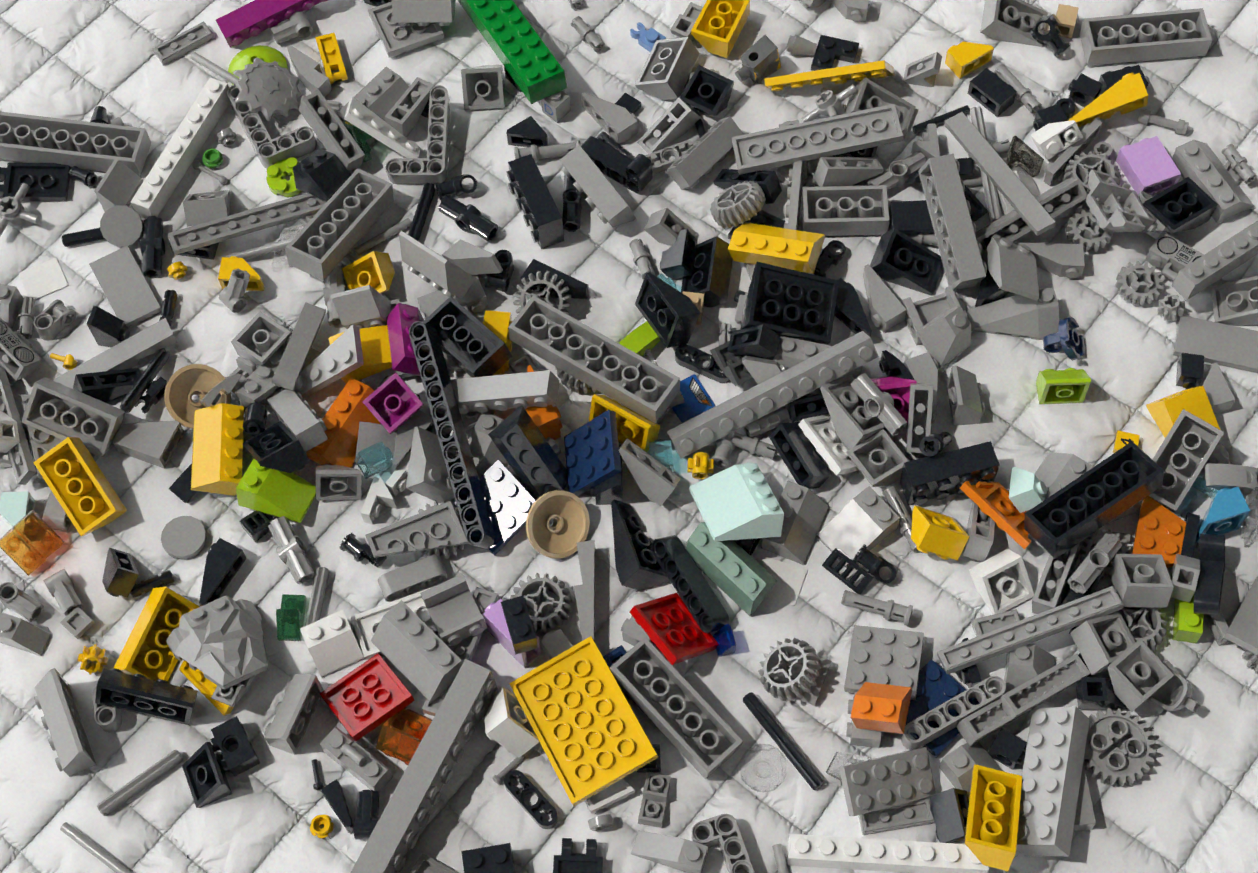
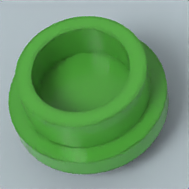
M211 148L204 152L202 161L206 167L216 168L222 164L223 156L218 150Z

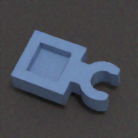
M640 22L637 23V29L640 31L630 29L631 37L638 39V44L651 52L656 40L666 39L665 36L652 27L647 31Z

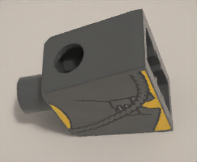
M764 35L742 54L741 61L743 67L736 71L735 75L741 82L750 77L754 83H758L781 68L778 47Z

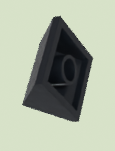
M698 65L680 98L688 105L716 117L727 108L734 81Z
M926 200L890 203L888 210L891 229L895 228L904 234L934 233Z
M205 742L182 765L196 808H201L232 794L218 752H216L211 742Z

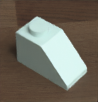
M1018 467L1011 468L1009 499L1017 510L1022 513L1043 502L1045 494H1047L1044 482L1039 481L1034 473Z
M29 491L2 492L0 515L25 541H30L35 507L34 498Z

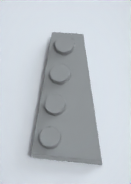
M354 324L350 326L301 372L294 388L295 393L299 392L303 399L364 365L358 326Z
M451 501L365 535L374 558L468 544Z

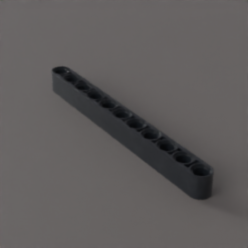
M417 321L411 325L409 336L465 536L470 545L485 549L490 548L494 544L495 534L439 337L434 327Z

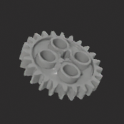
M1108 708L1105 715L1101 710H1098L1097 718L1091 714L1089 716L1083 762H1087L1085 771L1092 769L1094 771L1092 778L1099 774L1101 776V783L1107 778L1110 780L1111 786L1114 785L1116 780L1119 781L1121 786H1124L1126 779L1130 784L1134 783L1135 777L1141 780L1144 776L1142 772L1147 773L1150 770L1148 765H1152L1154 762L1151 756H1154L1156 750L1150 748L1156 742L1148 740L1152 731H1144L1147 724L1142 723L1139 725L1137 723L1139 716L1131 719L1130 711L1125 716L1122 715L1120 708L1117 709L1115 714ZM1111 727L1119 728L1122 734H1115ZM1127 735H1132V738L1124 741L1120 748H1115L1103 759L1099 758L1111 746H1116ZM1093 740L1102 742L1104 748L1096 747ZM1127 746H1134L1138 753H1131ZM1109 759L1118 761L1120 767L1112 766Z

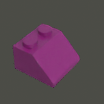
M394 373L363 401L365 406L390 434L424 406L418 396L397 373Z

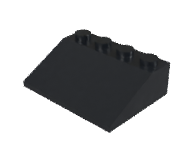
M756 262L743 309L740 330L765 325L780 336L827 345L831 342L839 281Z

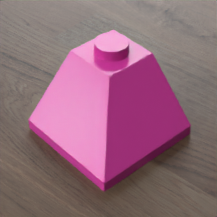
M896 377L871 379L881 392H887L892 396L895 409L908 424L910 383H917V381Z

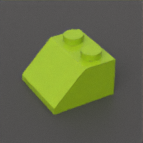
M1045 369L1039 371L1036 379L1039 404L1083 403L1091 384V378L1084 369Z

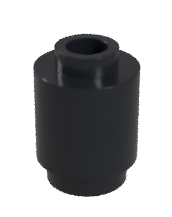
M254 402L246 408L243 429L247 433L257 435L265 430L267 410L263 404Z

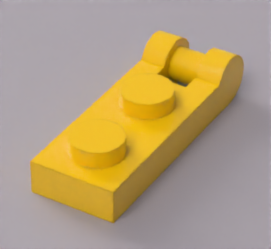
M335 33L315 37L326 77L329 78L330 84L340 79L342 81L348 80ZM339 69V72H331L333 70Z

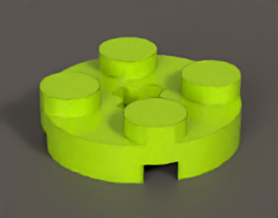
M290 157L280 160L267 168L266 180L273 194L289 198L303 192L296 189L293 167L300 163L296 158ZM285 176H290L291 180L287 181L283 178Z

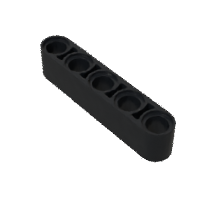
M675 535L655 539L651 546L652 553L700 629L705 633H710L728 627L729 616L681 540Z

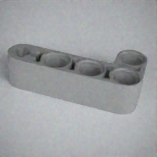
M721 814L700 821L693 826L692 841L708 846V848L719 845L728 873H735L739 869H744L748 873H755L737 821L732 815ZM727 823L731 825L732 830L723 832L719 826ZM699 831H706L709 837L701 840L697 838L696 834ZM731 846H736L741 852L737 855H730L727 849Z

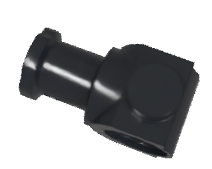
M1050 14L1049 16L1041 17L1033 29L1030 30V33L1035 40L1039 39L1044 44L1048 43L1056 57L1070 45L1065 43L1059 35L1061 32L1058 28L1060 24L1059 19L1055 14ZM1047 23L1050 26V30L1043 31L1040 28V24Z

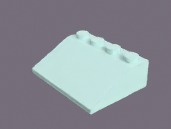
M757 463L733 465L690 486L689 490L714 541L781 537L784 512Z

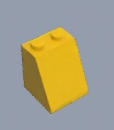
M1204 386L1185 389L1146 404L1149 413L1165 438L1183 409L1220 430Z

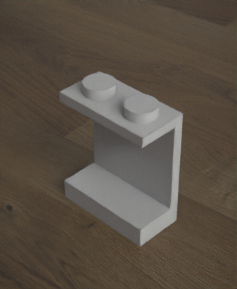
M463 574L420 593L441 640L447 646H455L463 639L477 636L487 629L485 619L478 609Z

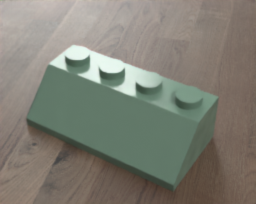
M701 522L687 541L686 550L697 567L749 616L755 612L778 582L734 540L714 541L705 522Z

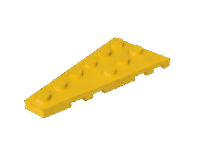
M882 60L764 78L765 87L772 91L784 90L783 87L790 86L791 88H800L803 85H820L827 82H835L838 85L847 83V80L858 82L865 77L879 79L894 76L895 72L892 65Z

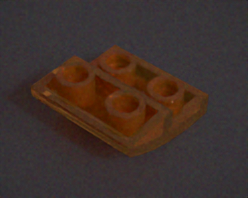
M34 510L25 515L0 539V548L28 576L45 563L46 558L64 544L60 536Z

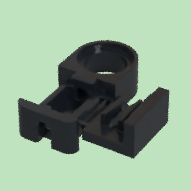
M833 240L822 250L814 275L826 277L825 272L831 265L834 264L836 266L842 260L846 248L841 241ZM830 248H839L841 254L833 255L830 252Z

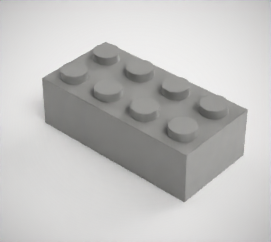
M886 185L802 187L803 231L825 234V236L883 235L887 233L889 210Z
M1183 409L1152 459L1164 470L1162 486L1148 496L1177 511L1225 432Z

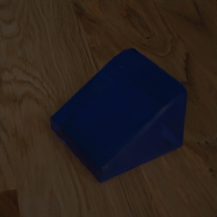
M726 624L713 635L714 639L719 643L716 648L719 657L733 654L736 651V642L731 626Z

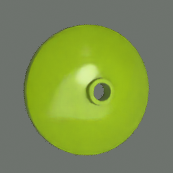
M258 45L248 47L236 54L229 64L228 72L233 74L236 70H244L245 65L253 64L255 58H259L267 63L276 61L281 68L288 69V65L280 51L273 47Z

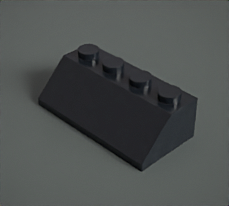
M523 406L518 407L488 434L525 488L536 500L550 491H564L567 483V469Z
M111 668L110 670L103 669L96 687L95 703L189 725L198 691L187 685H171L166 680H150L141 674L130 675L125 674L119 669Z

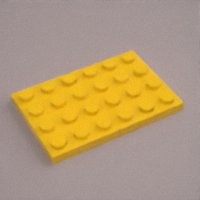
M591 636L509 683L573 806L580 804L658 758L656 751Z

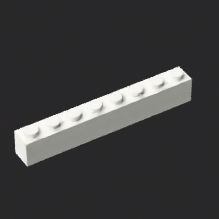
M209 78L131 200L132 207L140 214L141 218L147 219L148 216L158 217L230 104L227 95L228 83Z
M789 834L787 866L902 873H987L989 871V866L983 865L965 844Z

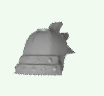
M1168 660L1161 661L1174 676L1145 702L1158 703L1167 711H1177L1186 707L1191 711L1197 712L1202 704L1191 698L1193 689L1189 682L1177 673V670L1173 668V665Z

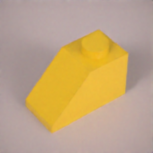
M963 41L958 45L951 46L947 50L945 64L961 79L990 62L994 47L992 45Z
M236 256L221 258L218 280L222 290L227 287L232 270L240 269L250 274L246 291H264L265 287L261 277L243 258Z

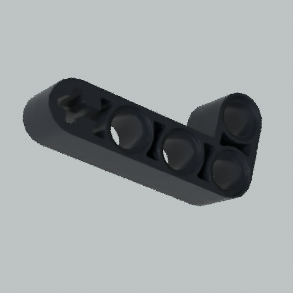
M590 136L581 145L582 149L603 174L635 193H640L653 178L652 163L643 154H638L632 160L593 136Z
M1200 534V573L1194 594V614L1219 615L1225 571V535Z

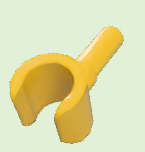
M54 353L50 354V358L64 362L63 368L67 370H72L77 366L78 361L74 360L71 354H67L66 357Z

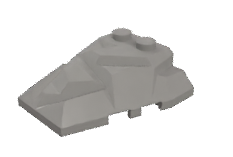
M1094 169L1090 171L1088 187L1091 191L1087 195L1086 203L1090 208L1091 214L1099 222L1100 228L1117 233L1171 232L1143 206L1145 201L1154 196L1142 190L1137 194L1136 191L1129 189L1131 187L1130 184L1124 182L1120 186L1117 185L1113 176Z
M223 596L182 615L179 627L173 629L166 640L176 659L179 661L184 659L189 663L190 668L193 670L199 669L203 672L205 678L224 690L268 669L263 642L262 618L251 601L239 599L234 602L230 596Z

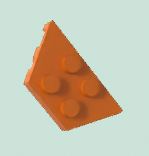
M969 481L963 483L960 489L980 507V510L995 521L997 526L1013 538L1023 549H1026L1031 543V540L1028 538L1029 533L1024 529L1025 513L1028 511L1020 513L1009 499V491L999 482L987 483L979 481L976 485H971Z
M1150 496L1145 497L1141 501L1131 554L1162 555L1166 567H1173L1176 554L1181 555L1186 522Z

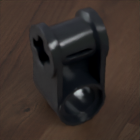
M502 249L495 253V257L503 271L486 274L484 286L485 288L494 287L501 289L502 292H507L514 271L512 254L508 250Z

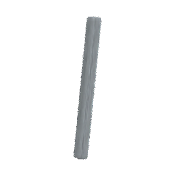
M973 107L970 110L972 124L987 140L982 108ZM980 168L989 220L994 222L1001 218L997 189Z

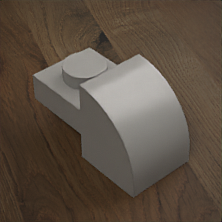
M690 2L684 14H679L670 29L671 33L680 38L689 37L691 41H694L695 38L691 35V30L703 7Z

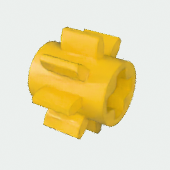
M704 452L694 453L693 458H688L687 472L692 473V477L695 479H706L709 477V473H714V459H709V454Z
M96 644L89 648L84 646L83 654H79L77 661L82 662L80 670L84 669L90 675L97 671L101 673L103 665H107L108 658L104 657L106 649H101Z

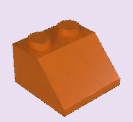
M865 682L855 694L850 717L856 728L904 734L912 687Z

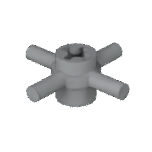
M852 84L839 94H834L832 90L822 88L820 90L821 94L815 101L817 108L802 117V121H813L820 115H824L827 118L844 114L845 108L841 101L857 92L856 87Z
M22 183L15 197L8 196L0 200V236L7 225L16 227L23 224L25 220L35 224L40 222V216L24 211V207L21 204L30 188L25 183Z

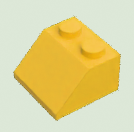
M915 505L912 513L911 539L916 544V548L926 554H929V552L936 553L938 557L945 560L949 558L958 560L970 536L953 517Z

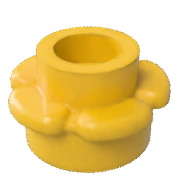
M182 261L171 264L167 268L169 272L168 277L175 280L186 276L187 266Z
M317 815L311 821L310 832L318 838H326L334 829V824L328 815Z

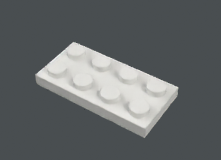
M423 591L351 616L365 660L372 658L377 653L379 655L383 654L371 642V639L383 616L401 600L436 635L438 634L420 593Z

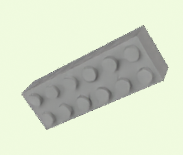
M1203 8L1084 18L1079 33L1087 66L1204 56L1207 54L1212 41Z
M954 153L929 158L918 172L948 286H951L953 291L977 285L986 277L987 267L981 259V245L976 240V226L974 221H971L970 203L964 195L965 184L963 180H960V166L958 160H955Z
M357 168L286 246L288 264L324 281L393 203L392 183Z
M646 637L610 667V671L619 687L705 779L740 749L743 740Z
M1076 706L1037 708L1032 710L1022 771L1016 850L1024 856L1070 855L1089 726V718Z

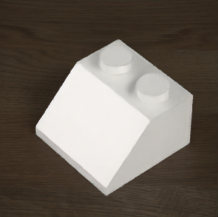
M1006 549L969 569L976 590L993 615L1005 612L1034 596L1022 556L1010 549Z
M343 610L300 628L321 678L364 659Z
M500 687L484 717L485 733L490 740H495L507 752H512L520 758L538 744L539 740L516 696L505 687Z

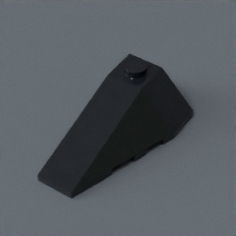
M614 499L611 502L615 566L621 585L641 590L669 582L670 580L652 553L653 539L648 538L642 531L644 525L631 504Z

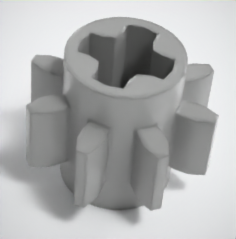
M1167 294L1163 300L1159 299L1158 315L1163 314L1164 321L1175 322L1179 316H1184L1185 301H1180L1178 295Z

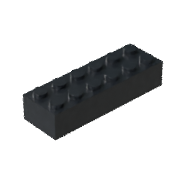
M1131 441L1026 512L1024 529L1056 559L1160 488L1163 482L1164 470Z

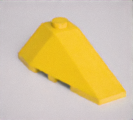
M1140 73L1126 74L1122 77V80L1115 83L1068 121L1074 120L1078 127H1082L1087 123L1091 124L1098 117L1106 120L1111 118L1116 112L1120 111L1121 115L1147 106L1148 93Z

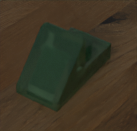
M342 122L365 154L363 162L366 163L372 160L370 155L371 148L366 142L372 136L350 122Z
M282 594L281 608L276 609L278 641H301L302 633L300 628L303 627L307 600L305 595Z

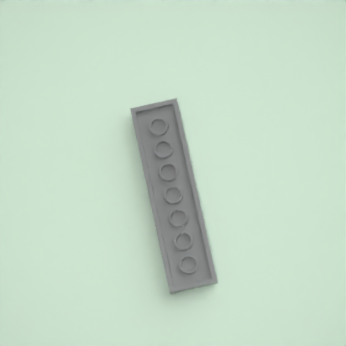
M895 104L731 138L740 175L789 165L797 161L803 162L903 141V133Z

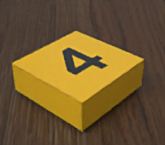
M1117 430L1113 453L1131 441L1138 446L1140 435Z

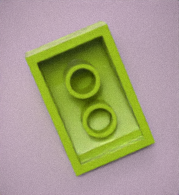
M253 459L236 487L238 505L277 517L285 516L288 520L301 523L316 497V486L293 472L287 473L262 467Z

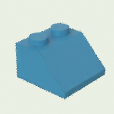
M1239 487L1232 489L1223 488L1217 491L1199 527L1196 542L1200 541V534L1222 535L1240 528L1250 509Z

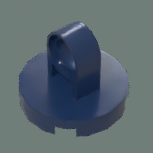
M1073 317L1060 319L1059 332L1049 334L1043 338L1044 351L1049 353L1064 351L1072 361L1082 358L1081 356L1084 355L1085 350L1082 335L1078 336L1075 328H1078L1079 325Z

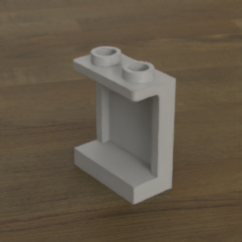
M951 286L946 287L945 293L912 302L911 297L902 299V305L907 309L905 322L916 345L923 344L916 331L946 309L960 306L959 296L957 292L953 291Z

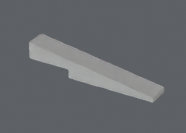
M166 318L55 378L53 381L73 389L76 374L131 369L140 365L139 359L151 355L162 348L169 347L177 343Z
M595 540L576 543L583 584L574 586L582 641L590 636L595 641Z
M1075 654L1005 693L1000 699L962 719L956 727L968 745L972 746L1077 683L1081 677H1087L1090 675V671L1078 654Z

